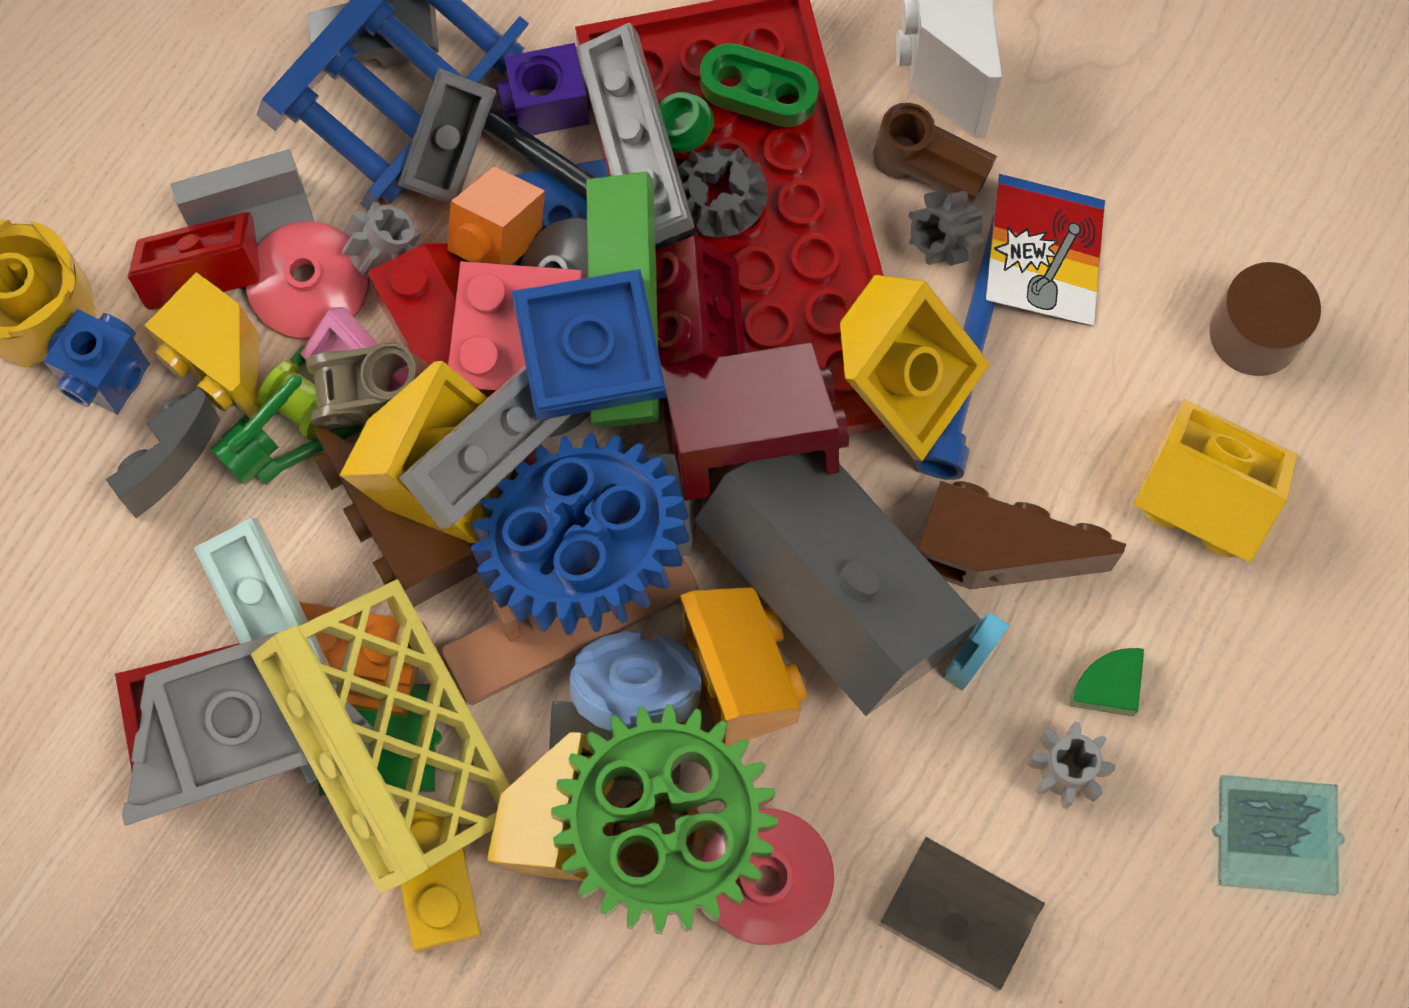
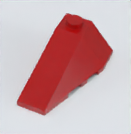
M448 243L422 244L368 271L378 302L403 347L417 355L429 366L436 361H443L447 365L449 363L460 261L470 262L448 251ZM536 448L523 460L530 466L538 462ZM515 468L509 478L510 480H514L518 476Z

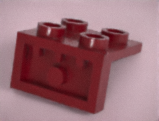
M696 236L655 250L658 353L661 366L718 360V357L745 353L737 259Z

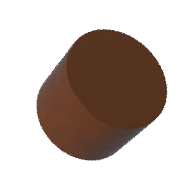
M1262 262L1245 268L1231 282L1212 315L1209 332L1214 350L1228 366L1244 374L1265 376L1283 370L1294 360L1319 323L1321 302L1318 292L1312 282L1302 272L1286 264Z

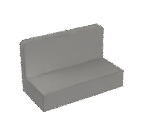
M290 149L171 183L176 205L188 226L242 212H250L254 220L257 246L270 233L285 225L303 221L314 222L304 185Z

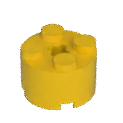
M7 219L0 220V358L12 361L17 366L33 367L45 359L52 335L60 326L67 325L77 309L95 317L96 307L93 304L92 288L87 276L63 240L53 230L33 221H30L32 225L12 224Z

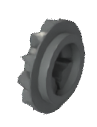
M715 142L709 150L699 153L691 149L687 159L677 167L694 223V229L697 230L698 234L715 238L734 236L750 228L762 215L767 202L768 183H766L762 174L760 162L754 163L746 157L741 147L735 151L721 149ZM725 174H728L729 191L733 194L721 193L717 200L713 199L710 207H708V186L705 182L716 184L720 177L724 178Z

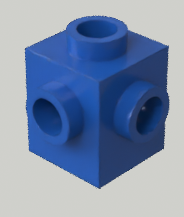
M79 309L75 311L67 325L60 326L54 332L48 344L47 356L43 360L59 382L55 387L64 396L85 407H89L91 403H94L117 415L131 393L140 384L145 371L150 365L134 340L136 332L129 325L107 313H103L100 319H97Z

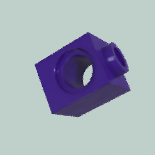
M575 43L504 56L508 80L497 82L503 116H516L517 125L531 135L590 124L587 93ZM539 88H547L553 90L551 93L544 96H535L530 94L532 91Z

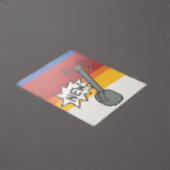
M999 174L986 300L1094 326L1105 200Z

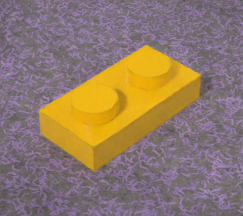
M419 810L413 814L410 830L424 854L439 845L444 818ZM459 823L455 835L461 832ZM464 847L432 865L428 870L413 879L401 884L412 947L416 953L482 937Z

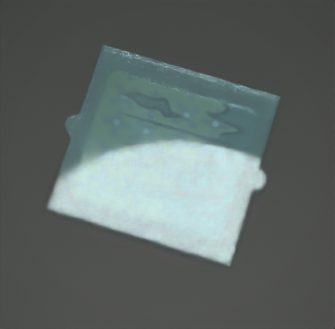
M1221 775L1219 777V823L1212 828L1213 835L1219 838L1218 886L1332 896L1339 894L1338 847L1344 844L1345 837L1342 833L1338 832V785Z

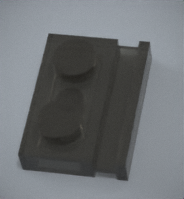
M925 837L878 925L995 992H999L1010 974L1045 902L930 838Z

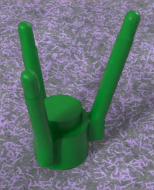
M301 346L290 359L299 367L305 361L301 355L305 346ZM299 375L291 376L251 419L243 415L232 428L221 436L222 439L210 448L244 485L249 483L256 475L267 485L282 471L323 451L318 438L274 460L270 457L279 447L262 428L300 387L302 378ZM361 424L334 429L331 432L345 439L359 432Z

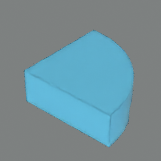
M992 613L989 615L985 614L944 671L946 673L944 678L963 691L1010 625Z

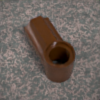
M910 102L894 105L884 114L873 150L874 162L879 170L887 176L897 179L913 176L939 190H944L947 194L965 190L968 192L967 202L972 205L977 199L997 158L996 155L936 126L934 119L926 109ZM903 136L909 138L915 145H901L892 137Z

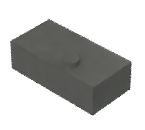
M819 451L751 461L732 470L724 476L694 520L865 716L941 664L981 621L977 614L840 463L839 473L825 474Z

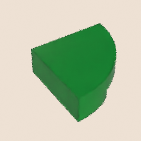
M1119 649L1103 655L1093 662L1076 683L1069 706L1134 717L1139 708L1144 649Z

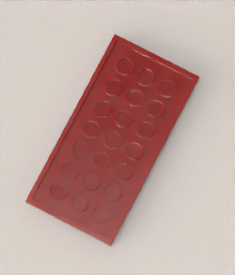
M713 0L575 26L576 39L579 46L630 22L639 35L658 103L660 104L663 99L671 94L686 92L705 100L713 112L714 125L711 134L702 145L693 151L699 153L709 150L716 142L721 149L735 151L741 147L746 157L754 163L760 162L762 174L766 183H768L765 209L756 223L742 233L730 237L715 238L698 234L699 239L737 259L745 353L812 343L819 368L829 366L835 389V404L831 406L833 410H844L849 435L886 428L845 379L840 322L874 275L884 276L810 0ZM734 43L800 63L809 68L817 79L818 97L816 109L813 115L804 123L793 127H782L717 107L710 103L701 91L700 65L703 57L708 51L718 45ZM725 78L720 83L733 87L740 82L734 78ZM788 95L777 99L783 104H793L797 101ZM594 114V119H595L596 128H597V132H598V136H599V141H600V145H601V150H602V154H603V159L605 160V164H606V168H607V173H608V177H609V176H612V175H611V172H610V168H609V165H608V161H607V157H606V154H605L604 146H603V143H602L601 135H600L599 128H598L597 121H596V117H595V114ZM690 151L685 153L673 152L677 167L687 159ZM725 174L724 178L720 177L716 184L705 182L708 186V207H710L713 199L717 200L721 193L733 194L729 191L728 174ZM661 398L660 410L670 454H674L664 414L663 398Z

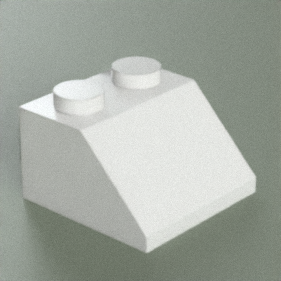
M902 0V30L896 31V59L898 66H907L909 88L973 138L986 137L1002 78L993 0Z

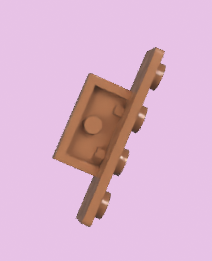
M681 555L683 559L682 566H662L670 583L667 589L658 588L650 584L645 589L651 603L648 608L640 606L631 600L624 604L627 612L626 622L621 623L609 611L602 614V625L598 632L593 631L587 618H579L572 635H566L557 617L545 632L539 631L532 615L520 623L516 621L508 605L500 608L495 600L492 601L498 616L497 620L442 648V653L466 702L470 705H475L580 652L583 647L600 637L618 633L680 602V595L698 590V582L684 556ZM595 567L587 568L581 571L578 575L586 574Z

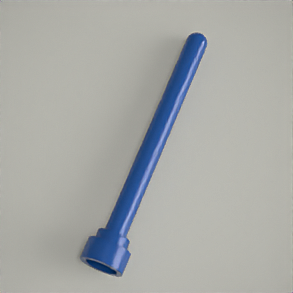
M994 216L963 330L981 353H983L996 303L986 300ZM972 391L923 461L915 460L916 468L924 474L943 480H957L964 476L970 450L965 445L966 436L962 433Z

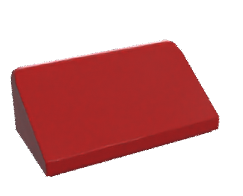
M242 212L138 239L128 279L144 307L148 310L162 308L196 272L222 292L259 282L260 267L254 220L251 213Z

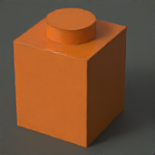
M493 166L450 202L448 251L470 262L512 265L526 253L530 243L542 230L545 190Z

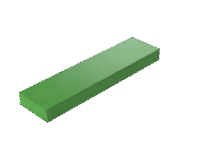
M647 171L587 179L588 278L641 269L658 349L653 178ZM660 399L591 411V423L598 429L660 422Z

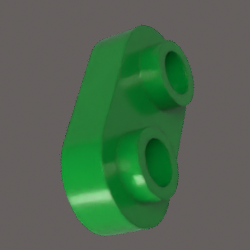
M727 43L718 45L708 51L700 65L701 91L705 98L717 107L782 127H793L804 123L813 115L816 109L818 97L817 79L809 68L800 63L739 44ZM725 78H734L740 83L736 86L728 87L720 82ZM788 95L797 101L793 104H783L777 99Z

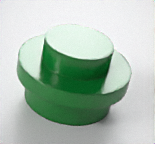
M678 92L667 96L660 102L659 107L674 153L689 152L691 149L698 148L707 140L713 129L714 116L705 100L686 92Z

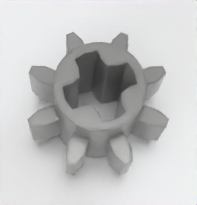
M373 202L366 215L354 212L344 229V232L350 238L342 252L344 255L350 256L352 264L361 275L369 277L368 271L414 249V245L422 233L421 230L415 229L412 219L402 209L389 205L380 206L378 202Z
M1076 721L1070 726L1066 736L1061 739L1056 732L1048 728L1040 739L1049 753L1032 754L1027 764L1034 769H1041L1043 781L1039 784L1036 792L1039 795L1046 793L1050 789L1054 793L1061 795V804L1065 809H1068L1073 804L1076 794L1080 791L1083 792L1087 799L1094 802L1103 794L1100 785L1094 778L1109 776L1115 770L1114 764L1102 761L1100 748L1107 739L1105 736H1100L1092 740L1085 735H1081L1080 723ZM1066 752L1073 754L1074 765L1084 767L1076 778L1069 777L1067 765L1057 763Z

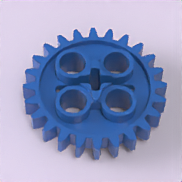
M588 433L582 448L576 449L573 448L569 438L563 436L559 444V453L553 455L540 444L536 447L538 462L531 466L524 461L520 462L515 467L518 476L514 480L503 478L496 485L501 495L500 498L489 497L480 500L479 503L487 518L474 521L472 524L479 539V542L471 546L472 552L480 565L477 571L500 608L508 605L516 621L520 623L532 615L539 631L543 632L551 626L556 617L559 619L566 635H572L579 618H587L593 631H600L602 614L609 611L621 623L626 622L627 612L624 604L633 600L638 605L648 608L651 603L645 589L649 584L665 589L670 586L662 566H682L683 559L677 545L689 542V535L684 524V520L688 519L689 515L675 476L667 474L663 460L660 457L648 460L644 446L640 443L626 452L620 436L614 435L609 440L604 449L599 447L594 433ZM628 518H633V519H632L631 521H629V522H626V523H624V524H619L620 522H622V521H624V520H626V519H628ZM541 539L539 542L528 546L531 542ZM595 567L586 574L578 575L581 571L587 568Z

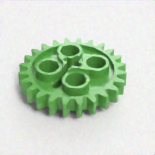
M672 704L666 705L661 723H652L644 706L638 707L636 727L628 729L616 715L611 717L613 738L607 742L600 735L592 731L587 734V741L593 756L589 759L580 754L571 753L568 757L569 764L579 774L578 780L558 779L556 783L557 790L570 798L571 804L552 807L551 816L554 820L570 824L571 828L553 837L554 846L560 849L575 848L576 852L562 865L564 874L571 875L585 871L587 877L582 882L578 895L584 899L601 890L605 897L602 901L600 915L605 918L619 905L627 907V928L631 930L637 925L643 913L652 914L656 934H662L666 925L667 915L677 914L684 931H691L694 918L693 910L699 908L713 923L718 921L720 912L716 899L722 895L729 902L739 906L743 902L744 897L736 884V880L740 878L757 884L762 877L758 868L749 861L750 857L768 858L774 849L769 843L757 837L759 832L773 830L778 824V818L759 812V807L766 805L775 797L774 789L754 788L753 782L765 770L764 762H756L744 766L740 760L748 748V740L745 738L727 747L722 742L727 723L723 720L715 725L709 733L700 730L702 718L701 710L699 709L693 711L686 725L676 722V714ZM684 762H695L707 770L710 783L702 791L686 793L674 785L671 778L672 771ZM618 776L633 778L642 788L643 794L641 799L629 808H618L611 805L603 794L606 784L611 779ZM713 801H722L725 805V809L719 813H701L676 819L674 832L671 834H662L661 827L656 823L632 828L615 836H606L603 832L604 827L608 824L640 822L651 819L654 816V807L659 803H666L668 811L673 814L686 812ZM700 828H709L716 831L725 843V853L713 862H702L695 859L689 853L686 846L687 837L693 831ZM632 843H642L649 846L655 852L658 864L649 875L632 877L625 874L619 867L617 859L620 852Z

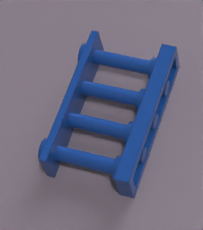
M350 0L261 99L256 114L274 131L287 118L295 124L301 120L374 182L360 203L367 210H369L373 202H378L381 198L391 205L405 189L397 184L421 115L355 58L358 52L351 46L365 31L372 37L379 34L432 81L437 68L464 77L393 15L396 9L390 5L392 0ZM426 0L486 53L484 58L466 77L467 79L481 83L493 68L503 75L506 72L504 56L520 54L524 51L525 47L518 42V39L529 23L521 16L517 18L502 36L462 0ZM326 74L334 80L341 77L412 139L391 164L387 163L316 102L319 95L313 89Z

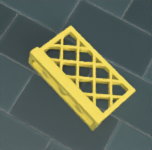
M398 579L300 626H292L272 636L250 654L380 894L413 879L428 870L432 865L493 830L497 811L485 818L461 810L467 780L470 779L485 784L497 806L501 793L510 786V783ZM385 601L399 624L395 643L365 632L370 609ZM355 616L353 627L342 624V622ZM324 632L349 641L341 670L321 664L307 639ZM361 646L391 657L384 686L353 675ZM404 662L424 670L431 683L427 701L397 691ZM331 683L337 684L336 691ZM349 689L380 700L373 730L352 723L345 710ZM440 701L444 708L439 707ZM393 705L423 715L416 745L386 735ZM436 720L455 727L462 744L458 760L429 750ZM363 742L369 744L368 750L366 749ZM382 749L412 759L405 790L384 782L377 769ZM425 764L455 774L448 805L418 795ZM396 802L402 804L400 810H399V808H398ZM415 808L444 818L439 845L424 854L410 830ZM458 823L469 826V828L455 835Z

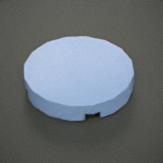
M619 632L600 637L583 647L575 657V666L571 669L570 698L581 716L595 726L611 731V717L615 715L623 721L628 729L636 727L638 707L642 706L648 712L652 723H661L666 705L672 704L676 714V722L679 724L690 717L700 702L701 668H699L692 652L672 638L658 635V642L641 640V632Z

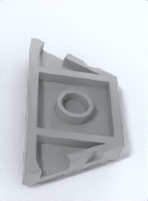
M278 632L145 675L140 705L142 710L139 731L135 735L131 758L134 764L127 803H124L122 812L125 826L309 764L250 655L272 636L278 634ZM346 701L345 710L352 723L373 730L374 727Z

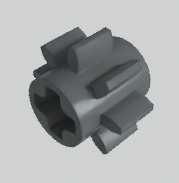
M944 190L924 194V202L927 208L909 212L908 216L912 220V238L909 240L910 245H915L921 252L926 254V264L931 265L946 260L950 266L967 262L969 261L967 248L985 243V239L980 235L982 231V217L985 215L984 210H977L974 205L967 202V191L963 190L948 195Z

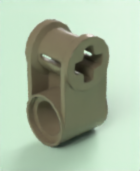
M384 343L350 351H329L309 357L306 360L307 371L314 375L317 409L311 413L312 424L324 428H344L367 422L370 417L427 369L429 365L410 350L397 343ZM408 366L409 373L405 384L391 392L390 380L393 374L398 369Z

